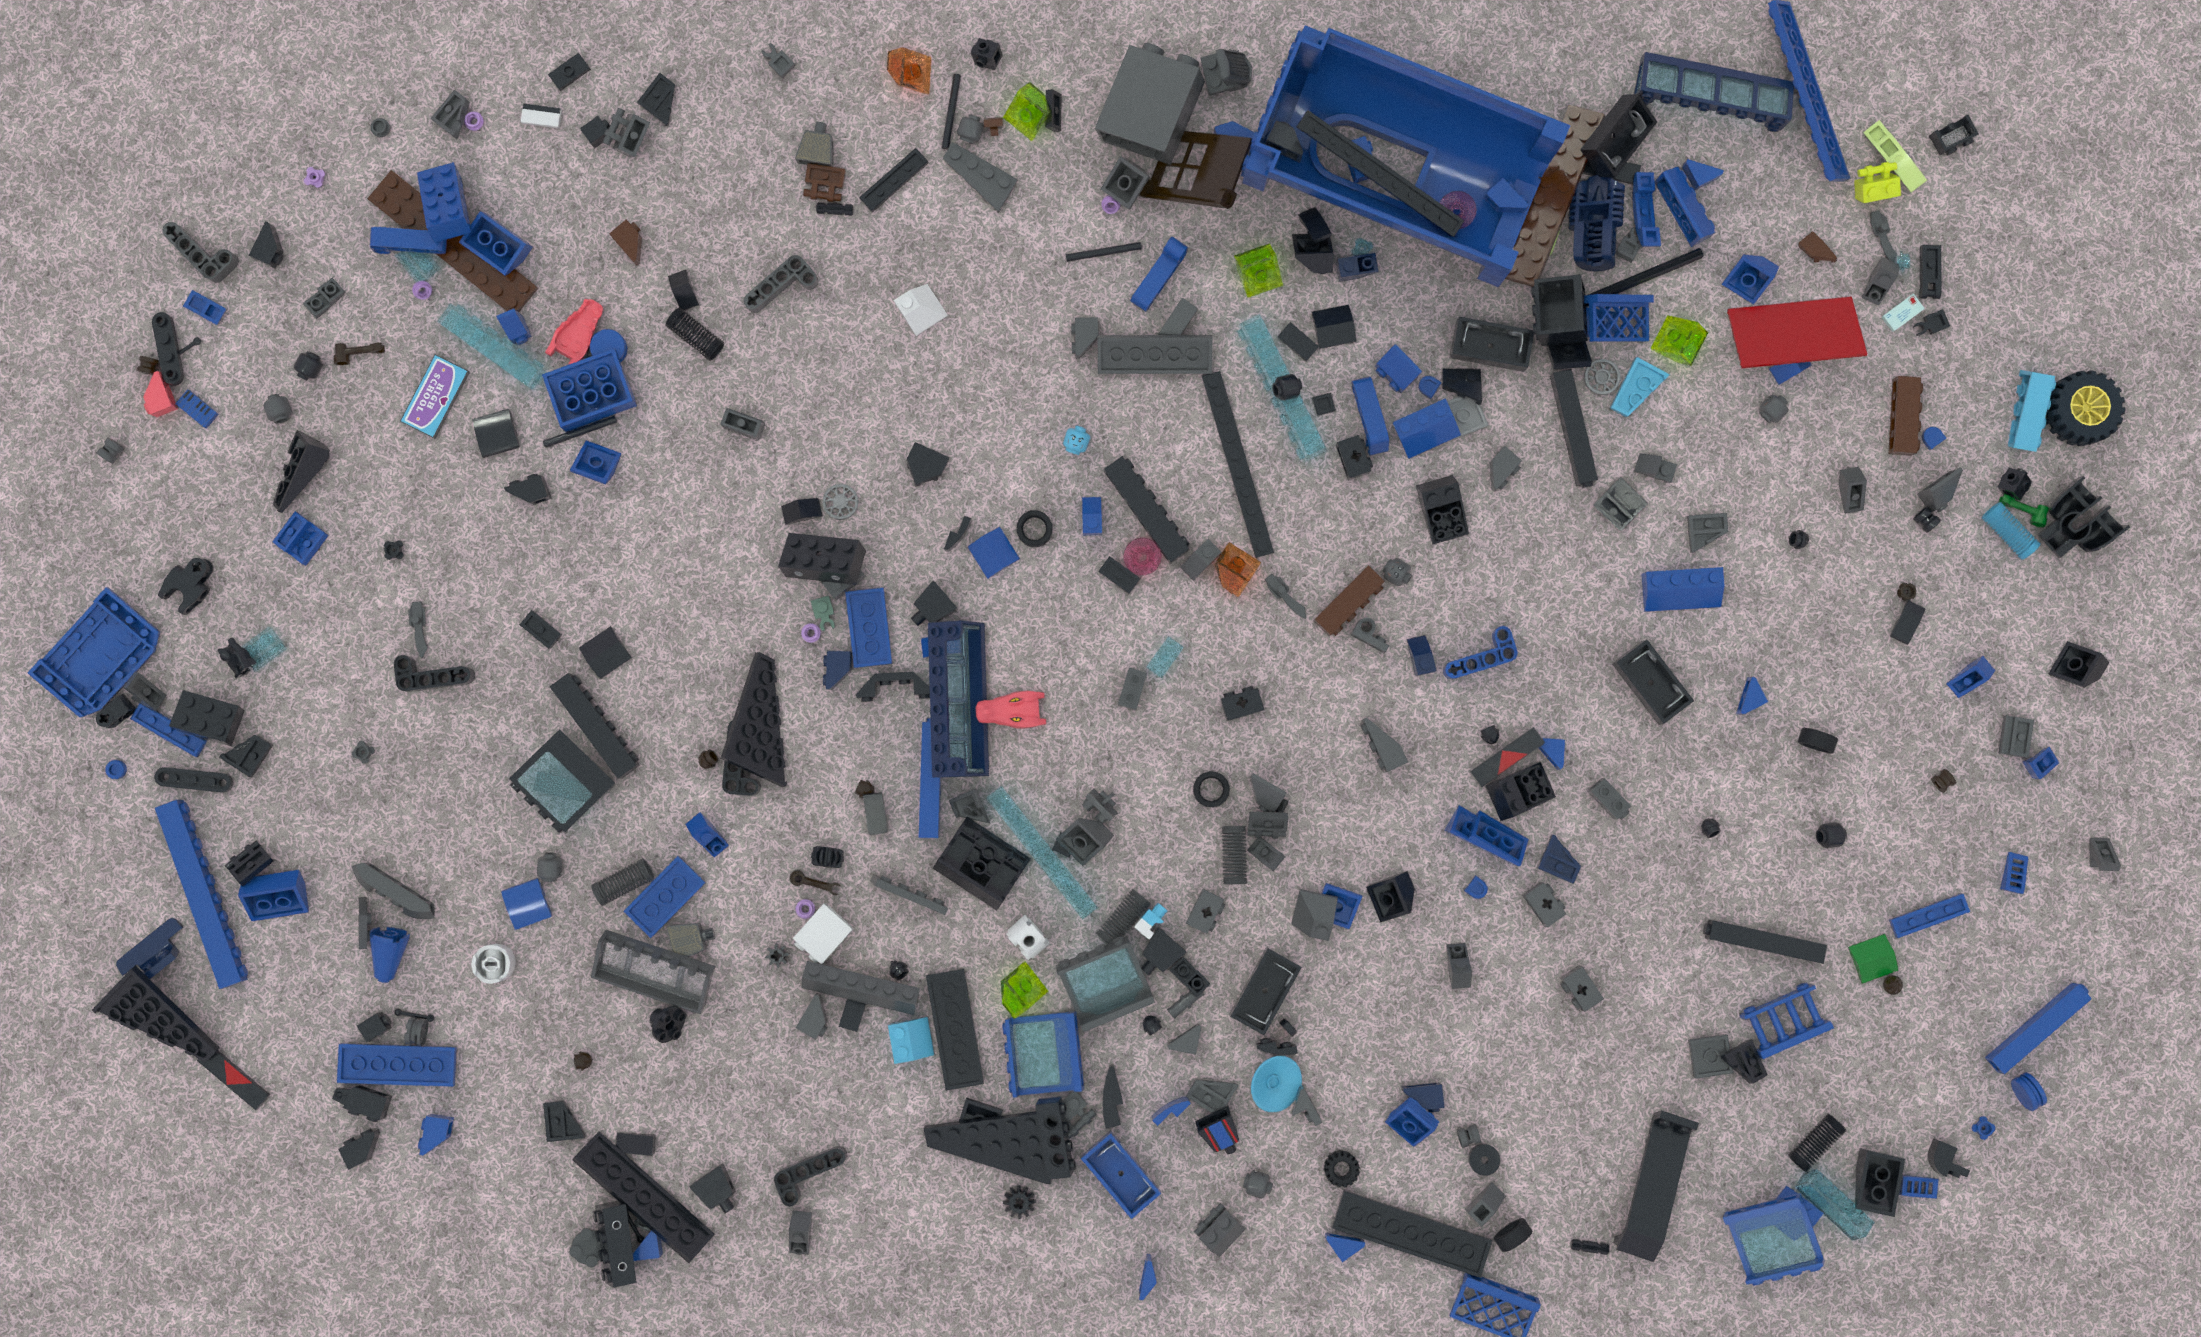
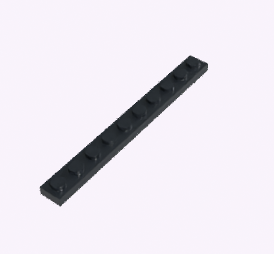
M1309 110L1306 111L1296 126L1299 130L1451 237L1455 236L1463 224L1464 220Z
M1218 371L1202 376L1203 384L1255 559L1273 554L1274 550L1221 372Z

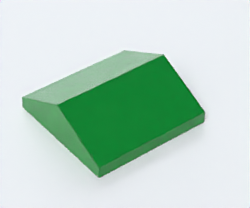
M1885 934L1848 947L1862 984L1899 971L1895 952Z

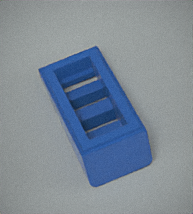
M2008 852L2000 887L2001 890L2024 894L2028 856ZM2013 859L2021 860L2022 863H2013ZM2012 866L2020 868V872L2012 870ZM2011 874L2018 875V879L2011 878ZM2010 881L2017 883V886L2010 885Z
M1903 1175L1899 1195L1937 1199L1939 1179ZM1908 1181H1911L1910 1191H1907ZM1915 1181H1918L1917 1192H1914ZM1922 1182H1925L1924 1193L1921 1192ZM1929 1182L1933 1183L1932 1194L1928 1193Z

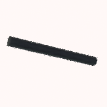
M960 74L953 75L942 149H948L950 145L961 79Z
M1136 242L1066 254V260L1069 262L1141 250V243Z
M615 415L546 439L543 441V445L545 448L617 423Z

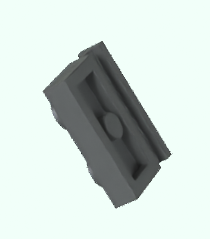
M2004 715L1998 753L2029 758L2034 720Z

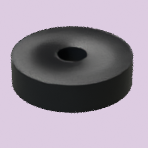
M1478 1144L1469 1153V1165L1477 1174L1488 1176L1495 1173L1499 1168L1500 1155L1493 1146ZM1483 1156L1488 1158L1486 1163L1481 1162Z

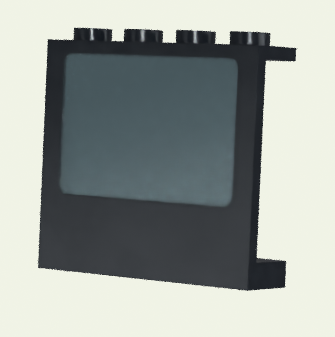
M560 729L509 778L512 782L510 787L517 793L521 791L525 795L523 799L531 807L533 805L540 809L538 814L545 820L549 818L553 822L551 826L559 834L561 832L566 834L574 823L608 790L615 786V782Z

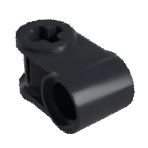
M121 694L97 713L96 722L101 727L115 728L126 718L130 717L136 708L124 694Z

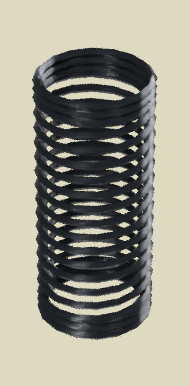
M681 307L675 309L666 320L665 326L676 333L681 339H684L687 344L689 343L692 348L697 350L702 356H705L708 361L713 360L724 347V341L714 336V333L709 332V329L706 330L704 325L693 319Z
M1830 1114L1824 1116L1822 1121L1817 1124L1818 1126H1815L1813 1131H1810L1808 1136H1805L1806 1139L1803 1138V1141L1798 1143V1146L1793 1149L1794 1151L1788 1154L1789 1158L1804 1172L1809 1171L1812 1168L1810 1164L1814 1165L1813 1162L1816 1163V1160H1819L1821 1155L1826 1153L1825 1149L1828 1150L1827 1146L1831 1148L1829 1144L1833 1145L1832 1142L1836 1143L1835 1140L1841 1138L1840 1135H1844L1846 1132L1845 1127Z

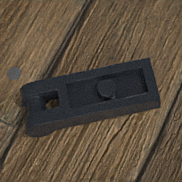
M1921 245L1919 298L1926 299L1927 297H1932L1933 299H1940L1942 293L1941 245ZM1928 284H1933V289H1928Z

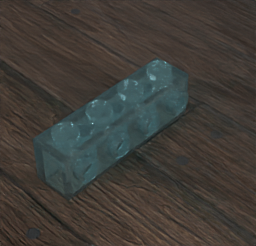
M1818 1169L1803 1173L1795 1186L1801 1194L1823 1212L1852 1241L1866 1237L1875 1223L1862 1210L1856 1209L1855 1204Z

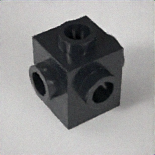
M979 38L976 45H973L971 49L974 64L981 68L985 67L995 70L1003 56L1000 44L992 40Z
M2008 468L2006 473L2002 475L1997 487L2003 495H2009L2021 501L2024 494L2030 489L2032 481L2025 470Z

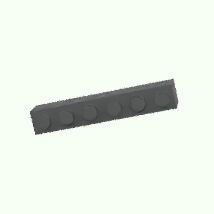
M807 961L802 975L801 988L911 1015L915 1014L920 988L810 961Z

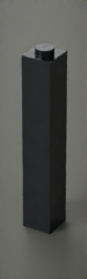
M1572 369L1554 372L1550 375V380L1576 486L1582 485V488L1594 486L1593 483L1598 480L1573 372Z
M1709 919L1703 929L1705 939L1824 964L1826 944Z

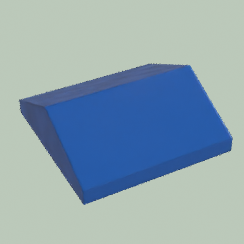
M586 440L570 468V472L606 485L615 473L621 453Z
M1000 527L983 535L968 546L987 579L1020 559Z
M1326 883L1321 893L1338 897L1333 924L1350 929L1363 895Z
M1151 1254L1146 1255L1139 1288V1300H1144L1157 1284Z

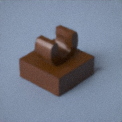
M1003 117L984 118V128L990 127L991 136H998V126H1003Z

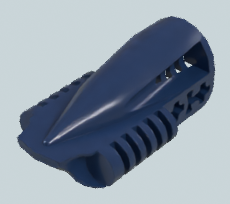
M1595 175L1589 177L1586 181L1579 182L1569 206L1568 229L1574 231L1573 258L1576 265L1586 271H1606L1614 268L1616 265L1617 227L1623 225L1625 185L1618 183L1612 177H1599Z

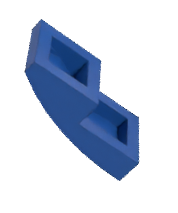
M194 290L191 291L183 307L218 325L226 311V308Z

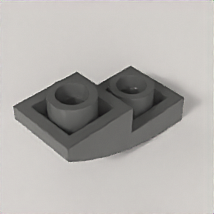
M333 278L317 288L318 292L303 302L305 308L316 319L324 314L345 293Z

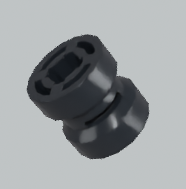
M1928 506L1923 508L1913 518L1916 523L1922 525V529L1926 533L1930 532L1941 522L1938 516L1932 514V510Z

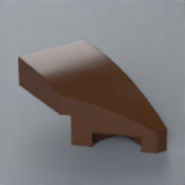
M1813 231L1798 243V247L1811 259H1814V262H1819L1820 260L1835 263L1837 261L1836 255Z

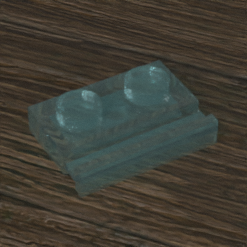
M401 251L394 255L415 282L428 280L441 269L429 253Z
M270 626L242 646L249 652L251 658L257 662L252 667L255 672L287 650Z

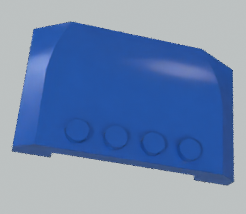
M105 587L94 599V603L44 658L39 659L27 672L80 718L102 710L115 697L133 673L137 672L155 653L160 631L109 587Z

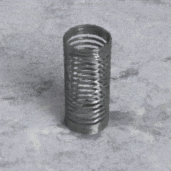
M1246 826L1221 827L1222 834H1231L1222 835V837H1227L1222 839V841H1230L1222 842V844H1232L1223 845V848L1229 849H1222V851H1236L1222 853L1223 855H1228L1223 856V858H1235L1222 860L1228 862L1223 863V865H1235L1223 866L1222 868H1230L1223 870V872H1234L1223 873V875H1236L1223 877V884H1247V878H1245L1247 875L1244 874L1247 873V871H1244L1247 869L1245 867L1247 864H1242L1247 862L1245 860L1247 858L1241 857L1247 855L1245 854L1247 851L1242 850L1246 849L1244 846L1247 845L1242 843L1246 842V840H1243L1246 837L1242 836L1246 835V833H1240L1246 831Z
M642 858L637 863L634 862V865H628V867L621 869V871L619 870L615 874L612 873V876H606V879L603 878L600 882H595L591 885V888L599 904L604 906L608 902L617 899V897L620 898L623 894L626 895L629 891L635 890V888L641 887L648 883V881L654 880V875L647 861Z
M1134 889L1130 890L1129 894H1127L1128 897H1125L1129 902L1123 899L1126 904L1123 902L1121 904L1124 907L1119 905L1121 909L1116 907L1118 910H1114L1116 914L1112 913L1113 916L1110 915L1115 922L1108 918L1112 924L1106 921L1109 926L1104 923L1103 925L1106 928L1101 926L1104 931L1099 929L1096 932L1107 944L1117 937L1125 936V932L1128 933L1127 930H1130L1129 927L1135 925L1136 919L1141 917L1140 913L1143 914L1142 911H1146L1144 908L1148 909V906L1151 905L1149 901Z

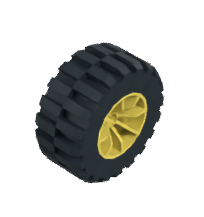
M2083 370L2058 380L2055 389L2051 392V406L2046 412V425L2050 424L2052 427L2049 431L2052 434L2057 433V439L2060 441L2067 440L2066 443L2072 446L2075 444L2077 446L2091 445L2105 440L2118 430L2117 426L2123 422L2121 415L2125 414L2126 408L2122 407V404L2125 403V398L2120 396L2122 390L2120 387H2115L2114 384L2116 382L2112 378L2106 379V374H2097L2093 370L2087 372Z

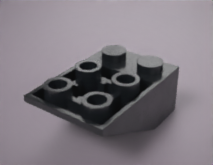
M1453 475L1416 485L1432 545L1469 534L1459 482Z
M1541 762L1486 785L1500 821L1513 818L1556 797Z

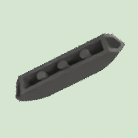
M369 862L352 866L356 879L368 892L375 888V892L378 895L391 898V902L400 908L403 906L402 913L409 917L434 919V904Z

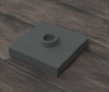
M1728 1034L1688 1039L1695 1079L1734 1073L1733 1068L1720 1056L1730 1050Z

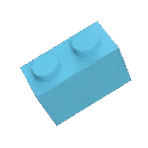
M928 1017L895 1022L888 1025L894 1064L934 1055Z

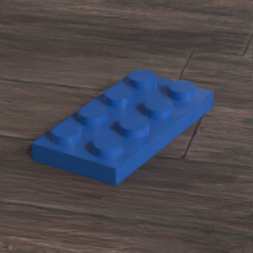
M884 588L845 592L854 668L893 664Z
M677 856L623 912L652 938L706 882L680 856Z

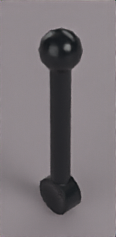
M195 337L192 343L179 351L180 355L193 346L200 345L201 339Z
M401 1009L394 1011L396 1016L405 1015L427 1019L428 1022H432L435 1019L432 1014L427 1016L404 1012Z
M627 1209L628 1222L637 1236V1242L642 1243L644 1237L640 1235Z

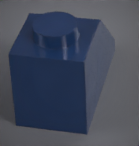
M1426 635L1406 639L1415 677L1436 672L1433 653Z
M1440 1082L1401 1086V1090L1406 1095L1417 1100L1428 1112H1439L1440 1108H1445L1443 1088Z

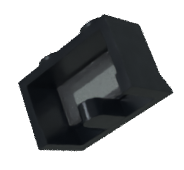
M1967 114L1959 121L1952 122L1943 129L1934 131L1929 135V138L1932 140L1939 155L1946 153L1948 156L1957 151L1956 147L1960 145L1966 147L1973 143V138L1979 135Z

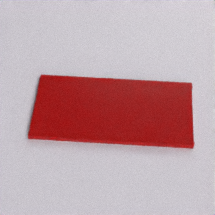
M1852 296L1727 309L1741 369L1862 357L1868 354Z

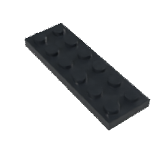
M964 968L926 975L945 1090L984 1084Z

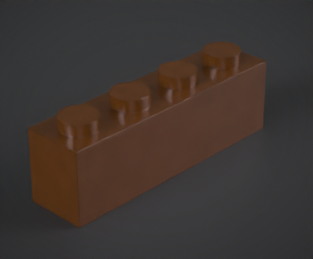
M1897 376L1892 379L1888 454L1912 456L1917 454V451L1920 449L1918 432L1921 430V421H1919V413L1922 411L1920 394L1923 392L1921 377Z
M1368 565L1313 621L1329 637L1332 634L1336 636L1343 629L1341 625L1345 621L1350 622L1357 615L1355 611L1359 607L1363 609L1370 602L1368 598L1372 594L1376 596L1384 588L1382 584L1385 581Z

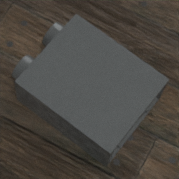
M1144 43L1142 49L1129 45L1095 130L1102 142L1171 165L1205 83L1198 67L1199 62L1184 54H1179L1176 60L1163 56L1164 50L1151 43Z

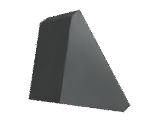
M1197 1023L1167 1044L1169 1050L1196 1055L1201 1032L1200 1024Z

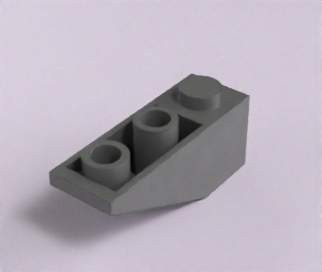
M1368 718L1362 719L1361 729L1364 735L1368 734L1371 740L1368 743L1372 752H1376L1379 757L1376 761L1381 770L1384 769L1385 772H1389L1408 763L1404 751L1398 742Z

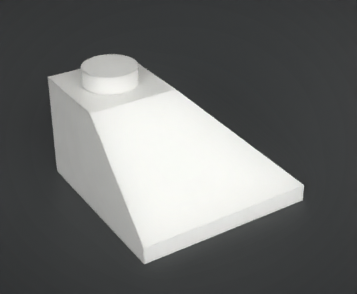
M928 284L911 289L894 300L895 305L916 336L948 316Z

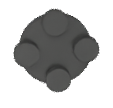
M589 1228L582 1229L573 1239L569 1249L572 1257L579 1263L591 1268L597 1265L599 1261L598 1250H601L600 1242L596 1240L595 1230H590Z

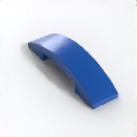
M1636 172L1633 181V216L1637 236L1642 247L1661 246L1660 229L1655 226L1652 193L1656 191L1654 172Z

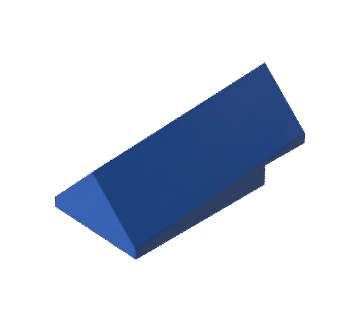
M1460 805L1444 830L1519 867L1522 864L1529 840L1479 810L1475 815Z

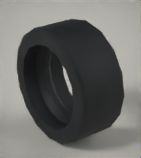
M1028 511L1017 522L1018 537L1029 547L1043 546L1052 536L1053 526L1051 520L1041 511ZM1039 518L1044 522L1046 532L1042 538L1031 540L1025 536L1023 526L1028 519Z
M1805 727L1801 729L1798 738L1799 744L1830 754L1834 753L1838 738L1833 735Z
M1208 771L1202 773L1194 782L1193 793L1195 799L1205 807L1214 808L1220 806L1229 796L1230 786L1228 780L1218 772ZM1215 778L1222 784L1223 791L1217 800L1209 801L1201 795L1200 786L1204 780Z
M1519 1218L1502 1228L1494 1236V1240L1502 1252H1507L1526 1241L1531 1236L1533 1230L1524 1218Z

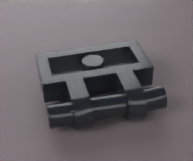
M254 841L251 845H246L244 850L237 856H232L230 858L231 861L224 866L238 883L244 886L274 861L261 845Z

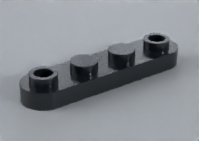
M159 312L152 318V327L162 378L167 384L177 386L182 383L184 372L174 321L167 313Z
M162 767L154 775L155 782L163 787L221 793L228 792L233 787L232 777L225 773ZM166 773L169 775V779L167 781L164 779V775ZM223 779L226 781V785L224 787L221 785V781Z

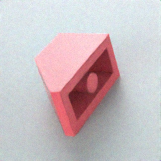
M159 371L154 372L143 396L145 400L144 408L148 414L159 417L177 410L178 407L175 404L176 401L169 384L162 378V373Z

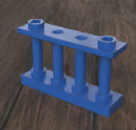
M1807 982L1796 986L1797 990L1758 1007H1747L1743 1010L1744 1013L1739 1014L1742 1019H1750L1760 1042V1048L1757 1049V1052L1761 1059L1768 1058L1834 1029L1831 1021L1820 1017L1809 993L1816 989L1815 985L1808 984ZM1801 995L1813 1019V1025L1807 1028L1803 1026L1792 1002V999ZM1785 1003L1796 1028L1794 1030L1795 1033L1791 1035L1785 1033L1774 1007ZM1765 1011L1768 1012L1778 1035L1777 1041L1773 1043L1767 1040L1756 1016Z

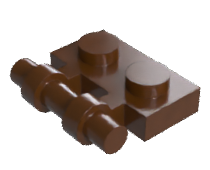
M808 163L805 183L811 184L812 187L811 190L804 189L803 196L810 197L813 200L819 198L826 199L827 202H841L842 194L835 193V188L843 189L846 170L844 168ZM825 186L829 187L828 192L818 191V187Z

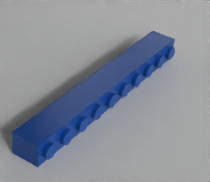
M174 800L156 807L157 817L219 989L228 988L248 980L247 968L244 964L242 965L240 959L241 951L233 940L235 939V934L229 928L227 923L228 915L221 906V895L216 892L214 887L216 884L215 878L209 873L208 859L203 856L201 850L203 848L202 842L195 834L196 825L193 820H190L188 804L184 800Z

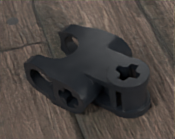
M193 558L185 568L180 565L175 566L164 579L158 596L161 599H168L176 590H180L183 594V601L178 608V612L182 615L189 614L197 605L202 603L210 592V588L204 583L213 573V564L207 559Z

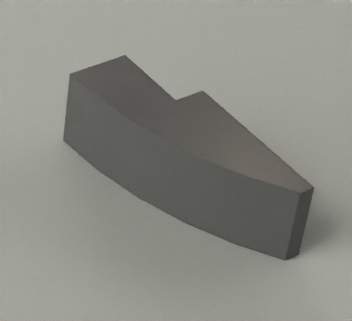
M1182 298L1158 335H1182L1197 313L1198 308Z

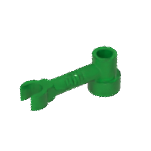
M2004 494L2003 497L2000 496L1999 502H2002L2004 506L2013 507L2031 514V525L2040 528L2046 526L2049 507L2037 505V508L2016 501L2009 495Z

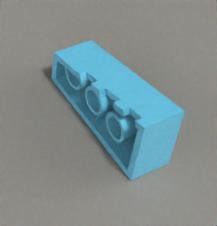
M2020 370L2019 376L2023 378L2021 385H2017L2016 393H2018L2019 401L2014 404L2013 412L2016 420L2011 422L2008 446L2036 452L2037 448L2041 445L2042 438L2040 435L2046 425L2045 416L2051 406L2050 396L2051 392L2055 389L2056 380L2055 376Z

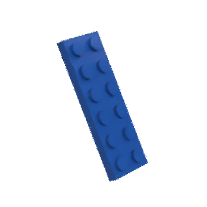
M340 1043L338 1047L337 1083L455 1086L457 1047Z

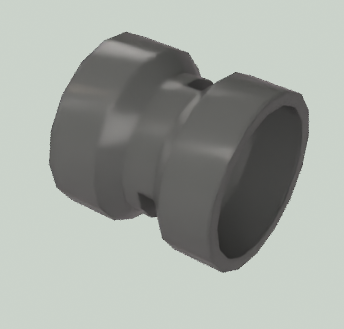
M107 437L103 448H99L96 453L113 464L117 459L118 453H122L125 448L115 440Z
M1476 1124L1470 1125L1467 1129H1456L1462 1148L1468 1147L1471 1143H1481Z

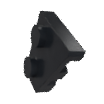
M659 73L637 101L638 105L666 126L669 123L675 84Z
M1443 368L1442 389L1454 392L1462 398H1471L1476 401V404L1481 405V369Z
M1746 1040L1720 1055L1749 1084L1756 1083L1768 1075L1753 1040Z
M564 1100L543 1103L547 1142L586 1137Z

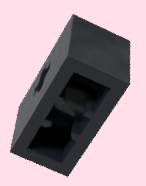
M1357 435L1336 443V448L1348 481L1371 472L1373 464L1370 457H1366L1364 450H1367L1364 439H1360V436ZM1353 453H1355L1356 456L1359 455L1357 462L1355 459H1351Z
M1253 686L1243 688L1242 693L1235 694L1234 691L1223 694L1224 698L1220 699L1226 721L1264 711L1258 688L1253 689ZM1239 698L1247 701L1244 708L1241 705L1237 706L1236 703L1239 701Z

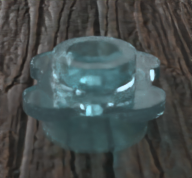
M1358 238L1351 253L1353 256L1369 254L1373 244Z
M1900 251V256H1897V264H1899V268L1901 267L1902 272L1910 268V255Z

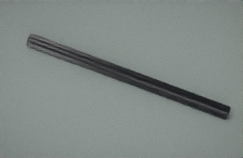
M1700 248L1588 295L1618 294L1702 259L1704 256Z

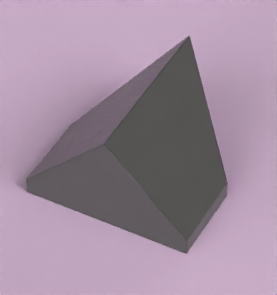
M977 789L949 800L956 818L969 817L972 820L991 824Z

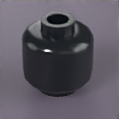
M310 351L300 353L293 366L294 370L298 372L297 376L306 381L308 378H317L323 367V363L320 361L321 357Z
M1294 374L1277 377L1272 385L1273 393L1276 398L1282 401L1297 398L1300 390H1302V382Z
M1837 822L1822 824L1816 831L1817 842L1827 849L1842 846L1847 838L1846 830Z

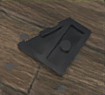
M253 735L227 753L221 754L219 758L248 777H253L273 744L259 735Z

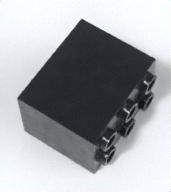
M1581 274L1535 279L1534 286H1531V294L1535 305H1532V313L1536 323H1533V332L1536 335V340H1539L1542 346L1588 341L1586 303H1584V296L1586 294Z

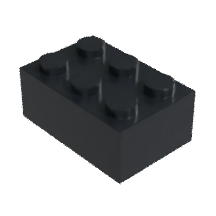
M183 690L169 726L176 731L232 747L245 710L234 704Z

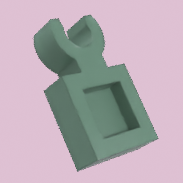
M830 596L811 600L815 619L821 618L822 620L820 623L821 630L825 631L824 625L827 622L834 629L835 623L830 619V616L834 615Z

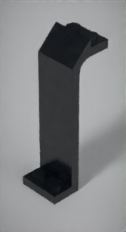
M1662 1110L1653 1114L1627 1222L1622 1234L1614 1237L1613 1243L1617 1244L1616 1250L1651 1262L1655 1261L1665 1241L1690 1134L1697 1130L1698 1122Z

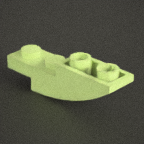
M1880 120L1863 132L1886 162L1897 163V170L1893 171L1900 177V180L1911 193L1927 181L1912 159Z

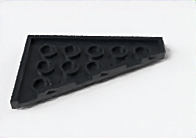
M756 652L720 759L780 787H786L783 738H780L779 725H781L779 698L776 696L775 683L777 682L775 660L760 652Z
M136 965L92 1009L94 1013L100 1012L109 1016V1020L119 1022L121 1025L132 1030L139 1029L147 1033L146 1036L155 1038L170 1047L177 1046L184 1049L186 1054L193 1055L204 1062L220 1049Z
M1036 1111L924 1126L927 1147L1044 1184H1051L1052 1179L1048 1180Z

